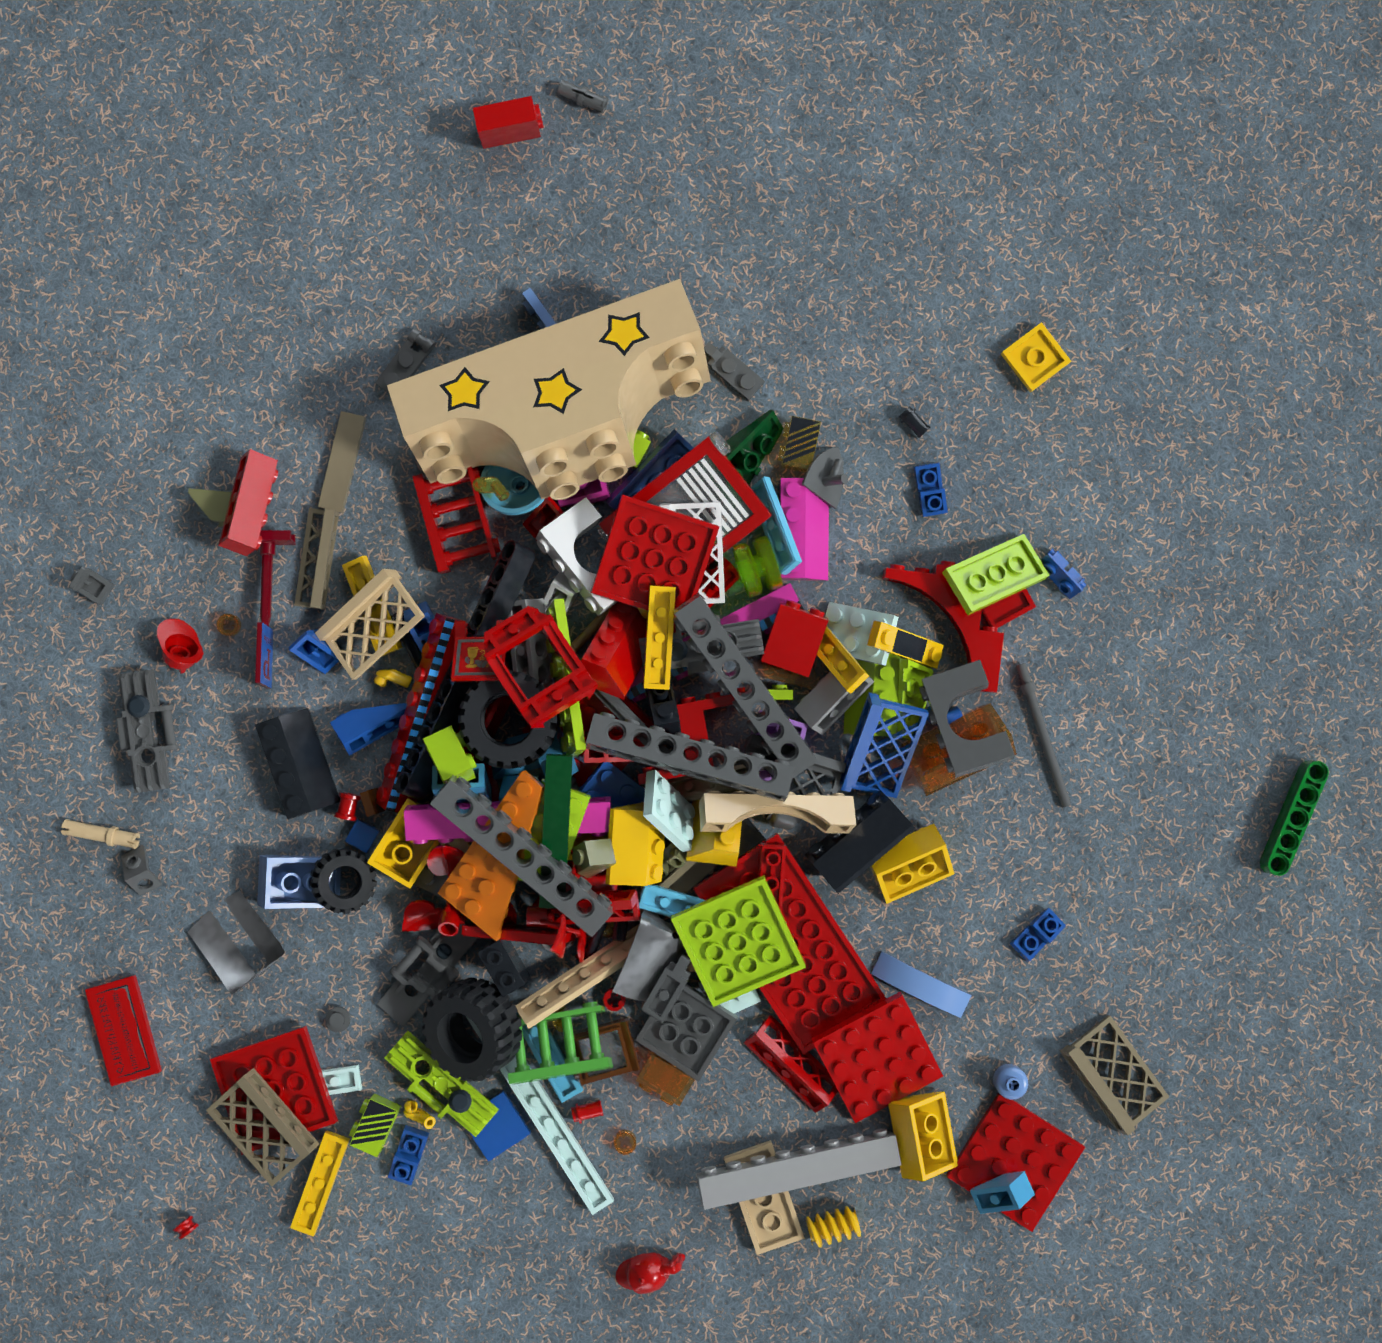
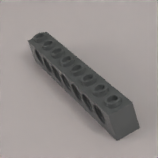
M699 592L674 609L676 617L673 618V621L681 632L683 630L688 632L691 637L688 639V642L697 653L700 650L705 656L703 663L710 673L716 671L721 678L717 681L725 693L731 692L735 698L732 701L733 705L740 714L746 713L750 719L747 721L748 726L754 734L758 732L764 739L761 744L770 755L774 752L778 759L790 763L789 766L795 767L792 779L817 762L815 755ZM701 619L707 623L703 631H695L692 628L696 620ZM713 640L721 643V648L716 652H710L707 649L709 642ZM727 661H732L736 664L735 669L729 673L722 670L723 664ZM741 682H748L750 684V689L745 693L737 691V686ZM760 702L765 705L761 713L751 711L755 703ZM771 723L779 724V729L775 733H768L766 728ZM786 743L794 745L790 753H782L781 747Z
M601 712L600 715L594 713L586 740V749L783 802L788 797L795 767L789 766V762L775 759L773 762L764 759L765 756L758 753L747 755L740 753V750L736 747L725 746V748L714 746L715 743L710 740H692L689 735L676 732L673 735L666 733L665 729L658 726L647 728L640 726L638 721L632 719H625V721L615 719L614 715L606 712ZM613 730H618L622 733L623 737L619 740H612L608 734ZM637 737H643L647 740V745L638 747L634 744L633 740ZM664 743L669 744L672 747V752L664 754L660 752L658 747ZM687 750H692L697 754V759L693 761L687 760L683 753ZM711 757H718L722 761V765L720 767H713L709 764L708 760ZM743 764L747 772L745 774H738L734 770V765ZM762 770L770 772L772 779L769 781L762 780L759 777V772Z
M452 775L432 798L430 804L582 930L593 937L613 914L610 899L602 893L599 895L591 889L592 885L585 878L580 877L578 879L572 874V869L567 863L562 860L559 862L551 856L552 852L541 843L537 845L531 840L532 835L523 827L518 829L511 823L512 819L504 811L500 810L498 812L491 807V801L483 794L477 795L473 792L468 781L460 776L456 778ZM461 798L467 799L471 807L461 809L457 805V800ZM485 815L490 819L491 824L482 826L477 822V817ZM501 832H506L510 835L511 840L503 843L498 840L497 835ZM521 849H527L530 851L531 857L522 859L518 856L517 852ZM540 866H547L552 872L549 875L543 876L538 873L537 869ZM562 882H566L571 886V889L567 892H562L557 886ZM581 899H587L591 902V905L588 908H581L577 902Z

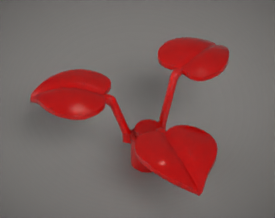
M447 845L436 846L428 854V868L436 876L448 875L449 877L465 853ZM416 900L410 902L405 907L402 932L438 928L442 935L454 936L458 933L459 925L465 924L467 917L464 914L461 916L460 911L448 901H446V907L442 910L441 908H435V905L429 901ZM509 902L508 914L504 918L503 923L516 924V912L511 902Z
M573 862L572 874L579 879L581 875L577 873L576 865ZM528 906L526 914L527 927L558 929L556 939L550 951L554 952L559 958H563L566 948V932L574 933L578 938V952L575 957L579 963H583L586 932L581 928L578 930L566 927V916L563 913L561 923L554 922V910L539 908L538 906Z

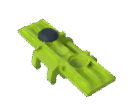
M407 1030L384 1058L412 1082L407 1091L415 1093L437 1112L438 1118L442 1119L448 1113L476 1137L497 1113L499 1108L469 1082L461 1080V1077L454 1078L449 1075L450 1072L448 1070L443 1071L439 1067V1062L437 1060L434 1061L430 1056L432 1054L430 1049L426 1048L425 1044ZM420 1060L427 1061L430 1066L429 1072L418 1073L415 1068L416 1063ZM425 1079L447 1098L449 1102L444 1106L419 1084L420 1081Z

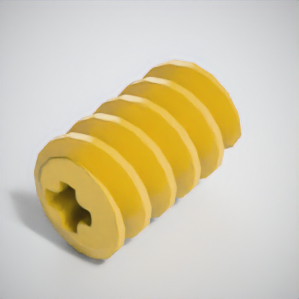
M845 1206L843 1215L836 1208L834 1217L828 1211H825L824 1220L819 1214H816L815 1222H812L810 1217L806 1216L812 1246L815 1241L817 1246L821 1248L823 1239L826 1240L828 1245H832V1236L838 1242H841L842 1234H845L847 1239L851 1240L852 1231L858 1237H861L855 1208L854 1212H852L848 1206Z

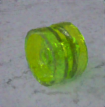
M766 535L753 539L754 555H752L749 546L744 542L732 546L736 561L735 566L749 598L762 594L763 588L760 578H763L766 587L771 591L783 587L779 567Z

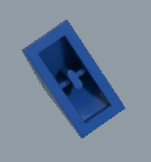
M319 629L305 631L288 647L289 651L326 674L339 660L326 641H320L315 634Z

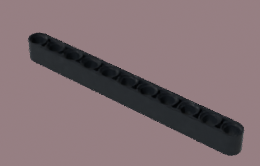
M510 540L504 545L466 627L468 631L467 637H484V632L496 626L497 620H506L509 617L534 562L535 553L533 550L514 540ZM453 658L396 781L395 788L397 793L419 801L427 796L431 788L432 766H435L426 749L423 738L449 726H452L456 733L459 726L458 715H460L461 708L459 707L461 701H464L467 695L465 693L468 689L476 684V681H451Z

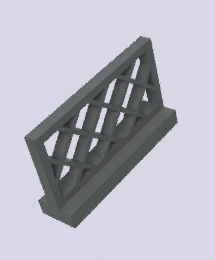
M751 734L746 738L744 754L758 753L765 756L764 759H772L773 762L775 759H778L774 752L769 755L761 744L764 740L763 737ZM786 744L781 747L782 753H790L793 750L792 746ZM813 753L817 762L806 769L811 780L801 785L797 777L792 779L797 788L790 792L798 790L801 795H806L803 787L813 782L820 795L826 796L829 793L831 795L838 792L841 775L845 772L847 763ZM823 776L833 779L832 788L827 792L823 791L817 780Z

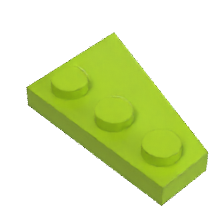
M900 658L898 703L925 709L927 701L923 702L919 687L923 686V678L932 676L933 669L909 659ZM912 714L904 718V721L909 727L917 723L920 716ZM901 721L897 722V732L905 729ZM908 734L901 737L902 739L911 741V738Z

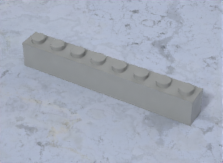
M886 1128L873 1130L871 1135L853 1134L848 1136V1140L844 1141L830 1139L825 1141L824 1145L817 1147L809 1144L801 1146L799 1151L781 1150L777 1151L775 1156L766 1158L765 1155H758L750 1158L751 1161L745 1163L731 1161L726 1163V1167L716 1169V1166L702 1168L700 1173H695L701 1205L706 1210L901 1166L896 1135L891 1131H887Z

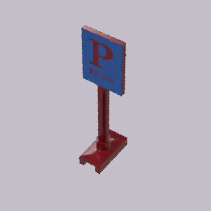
M261 530L260 536H262L260 555L262 556L261 622H257L255 683L266 689H272L273 629L269 627L272 611L273 556H275L276 545H296V535H291L290 530Z

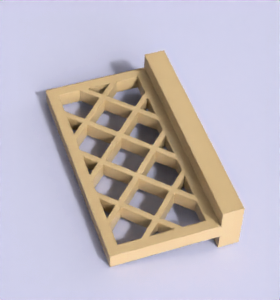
M382 569L315 632L320 641H326L352 680H357L425 617L399 581L402 577L396 570ZM393 587L399 592L398 603L388 602L389 591ZM376 603L382 604L380 619L371 618L372 607ZM388 605L397 606L396 621L387 620ZM403 606L409 607L415 614L408 622L402 621ZM359 619L364 620L363 635L354 634L355 623ZM371 621L380 622L379 636H370ZM386 623L396 624L395 634L391 638L385 637ZM342 635L347 636L346 650H341L335 642ZM354 637L363 638L362 652L353 651ZM369 638L378 639V650L374 654L368 653ZM352 654L361 655V664L357 670L351 665Z

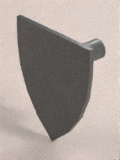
M839 447L827 449L819 454L810 464L802 482L803 486L834 509H837L843 484L848 482V476L844 474V461L842 460Z

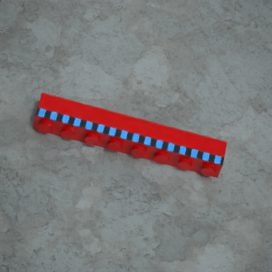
M436 613L435 618L430 623V634L427 643L422 648L420 665L414 673L415 681L412 691L407 695L406 710L400 718V729L397 738L392 743L390 760L384 768L382 786L378 788L376 794V803L384 810L398 813L407 798H410L396 792V781L453 658L455 622L464 620Z

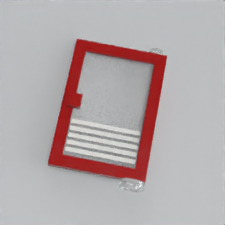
M714 431L632 496V498L657 506L662 503L721 502L723 553L772 516L725 456L731 449L717 431ZM692 508V510H693L695 513H697V512L701 509V508ZM704 508L698 516L704 521L712 523L716 519V508ZM617 509L598 524L601 527L598 532L606 542ZM676 509L678 513L693 517L687 509ZM716 548L713 554L718 557V549ZM710 556L707 566L715 560L713 557Z

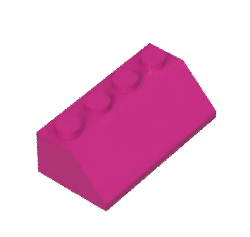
M781 478L779 482V502L802 562L787 575L779 573V580L828 581L829 504L802 485L804 478Z

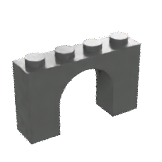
M980 660L922 679L923 686L919 687L923 702H929L931 710L928 711V717L931 725H937L939 734L935 736L939 748H945L948 757L944 758L948 773L953 772L955 778L1014 759L1015 754L1006 731L979 740H967L955 734L949 726L947 714L949 708L957 699L988 688L989 683Z

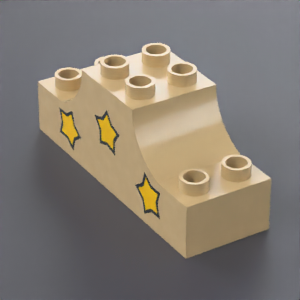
M678 279L389 384L387 387L403 437L430 483L438 481L442 484H449L459 481L466 475L467 468L471 466L472 468L480 465L498 466L515 471L528 479L538 491L541 499L551 497L554 500H563L575 495L579 491V486L596 479H599L601 482H613L622 478L627 473V468L636 465L633 451L634 439L637 429L648 411L661 399L675 394L681 398L692 396L702 389L704 383L711 380L701 330L681 280Z

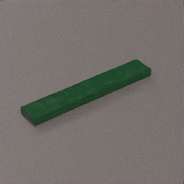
M546 754L542 844L552 852L551 856L558 862L562 860L567 863L573 755ZM541 866V875L546 876L552 872L549 867ZM566 882L558 884L557 888L562 892H566ZM539 894V908L557 909Z

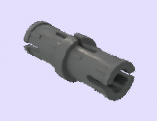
M564 79L560 82L557 95L577 102L578 106L583 107L584 105L602 114L605 112L609 100L607 97L605 98L589 91L588 87L583 86L581 88Z

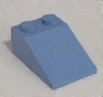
M259 855L257 905L264 909L325 908L314 897L312 887L310 886L311 870H314L316 866L314 864L322 856ZM341 867L335 869L329 877V888L336 895H340Z

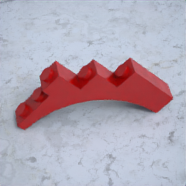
M941 561L940 564H936L933 567V574L929 573L930 569L916 567L914 571L905 570V566L890 564V568H885L882 580L899 583L920 592L933 601L947 615L960 636L966 652L967 664L978 660L982 663L989 685L987 689L981 690V692L997 693L1004 633L997 632L998 628L983 626L982 630H979L982 609L967 615L942 573L946 568L955 565V562Z

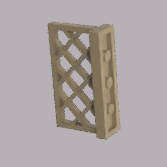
M1110 1015L1098 1022L1073 1044L1067 1045L1060 1050L1063 1057L1119 1133L1129 1136L1136 1130L1134 1126L1169 1098V1095ZM1107 1024L1113 1030L1112 1041L1101 1040V1031ZM1087 1041L1095 1042L1093 1057L1086 1056L1080 1049V1046ZM1100 1043L1112 1044L1110 1059L1099 1058ZM1117 1045L1125 1046L1128 1050L1127 1062L1115 1060ZM1098 1061L1110 1062L1108 1077L1100 1076L1097 1072ZM1115 1063L1126 1065L1125 1080L1113 1078ZM1132 1066H1138L1143 1071L1141 1082L1130 1080ZM1113 1081L1124 1083L1123 1097H1116L1112 1093ZM1130 1084L1141 1085L1139 1100L1128 1098ZM1147 1086L1154 1087L1160 1094L1152 1102L1145 1101ZM1128 1102L1139 1103L1138 1114L1132 1119L1127 1113Z
M254 1068L241 1077L206 1110L271 1186L275 1185L319 1145V1142ZM239 1087L246 1093L247 1102L236 1101V1090ZM219 1105L230 1106V1117H223L216 1108ZM236 1106L247 1108L246 1119L235 1118ZM252 1108L259 1109L263 1113V1121L252 1120ZM235 1124L246 1125V1136L238 1135L235 1131ZM252 1126L263 1127V1138L252 1137ZM269 1127L278 1130L280 1140L269 1139ZM252 1143L263 1144V1155H256L252 1151ZM269 1145L280 1146V1157L268 1156ZM285 1147H292L299 1156L296 1159L285 1158ZM268 1162L280 1163L279 1174L276 1177L268 1169Z

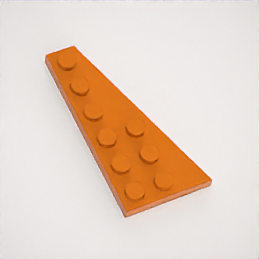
M526 770L522 771L495 810L498 812L500 810L504 811L512 819L511 823L518 829L523 827L531 834L532 824L535 816H537L545 785ZM488 819L484 826L491 824L490 819ZM501 832L497 835L498 840L503 843L511 840L510 835L506 832ZM473 841L438 894L497 941L502 934L501 928L504 918L508 914V905L511 895L515 890L518 876L476 841ZM521 849L517 852L518 856L522 859H524L525 849Z

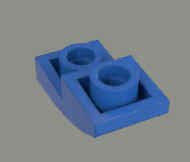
M940 463L913 466L922 516L948 513L945 488L942 485Z
M1046 908L1009 944L1026 962L1031 961L1046 944L1051 943L1066 925L1050 908Z
M408 1125L404 1127L388 1178L412 1185L429 1132Z

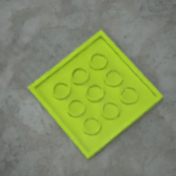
M764 875L671 915V921L713 1007L806 968L801 953Z

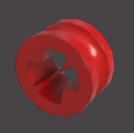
M614 987L605 992L603 1003L608 1010L618 1011L625 1005L626 997L621 996L622 999L618 1001L616 1006L613 1005V1002L610 1004L608 999L611 998V993H614L612 992Z
M192 1215L173 1229L174 1233H179V1240L199 1226L198 1223L192 1221Z

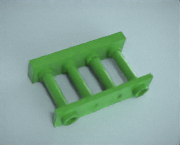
M588 1002L582 1004L581 1009L552 1013L537 1023L542 1061L539 1064L540 1068L530 1070V1065H527L522 1030V1040L519 1041L521 1046L515 1054L517 1067H515V1072L508 1073L509 1084L515 1085L613 1068L612 1058L605 1057L604 1053H601L596 1017L597 1013L605 1012V1007L597 1006V1002ZM586 1015L591 1055H589L590 1060L580 1061L579 1057L576 1056L571 1018ZM521 1019L522 1026H526L523 1020ZM562 1021L567 1058L564 1059L565 1064L555 1065V1062L551 1059L547 1022Z

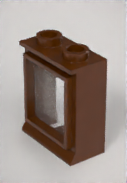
M628 1017L598 1025L601 1053H604L605 1057L612 1058L613 1068L574 1074L575 1080L580 1079L581 1086L640 1070L641 1065L636 1056L634 1039L631 1037L628 1026ZM588 1028L574 1031L576 1056L579 1057L580 1061L590 1060L591 1048Z

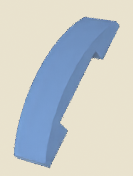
M882 951L871 972L872 975L892 986L960 1018L972 996Z

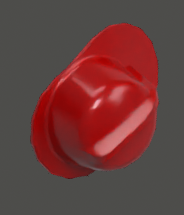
M171 618L164 620L158 625L156 630L157 638L162 650L163 661L166 665L179 670L180 674H183L186 669H189L194 663L202 659L204 653L197 633L185 621Z

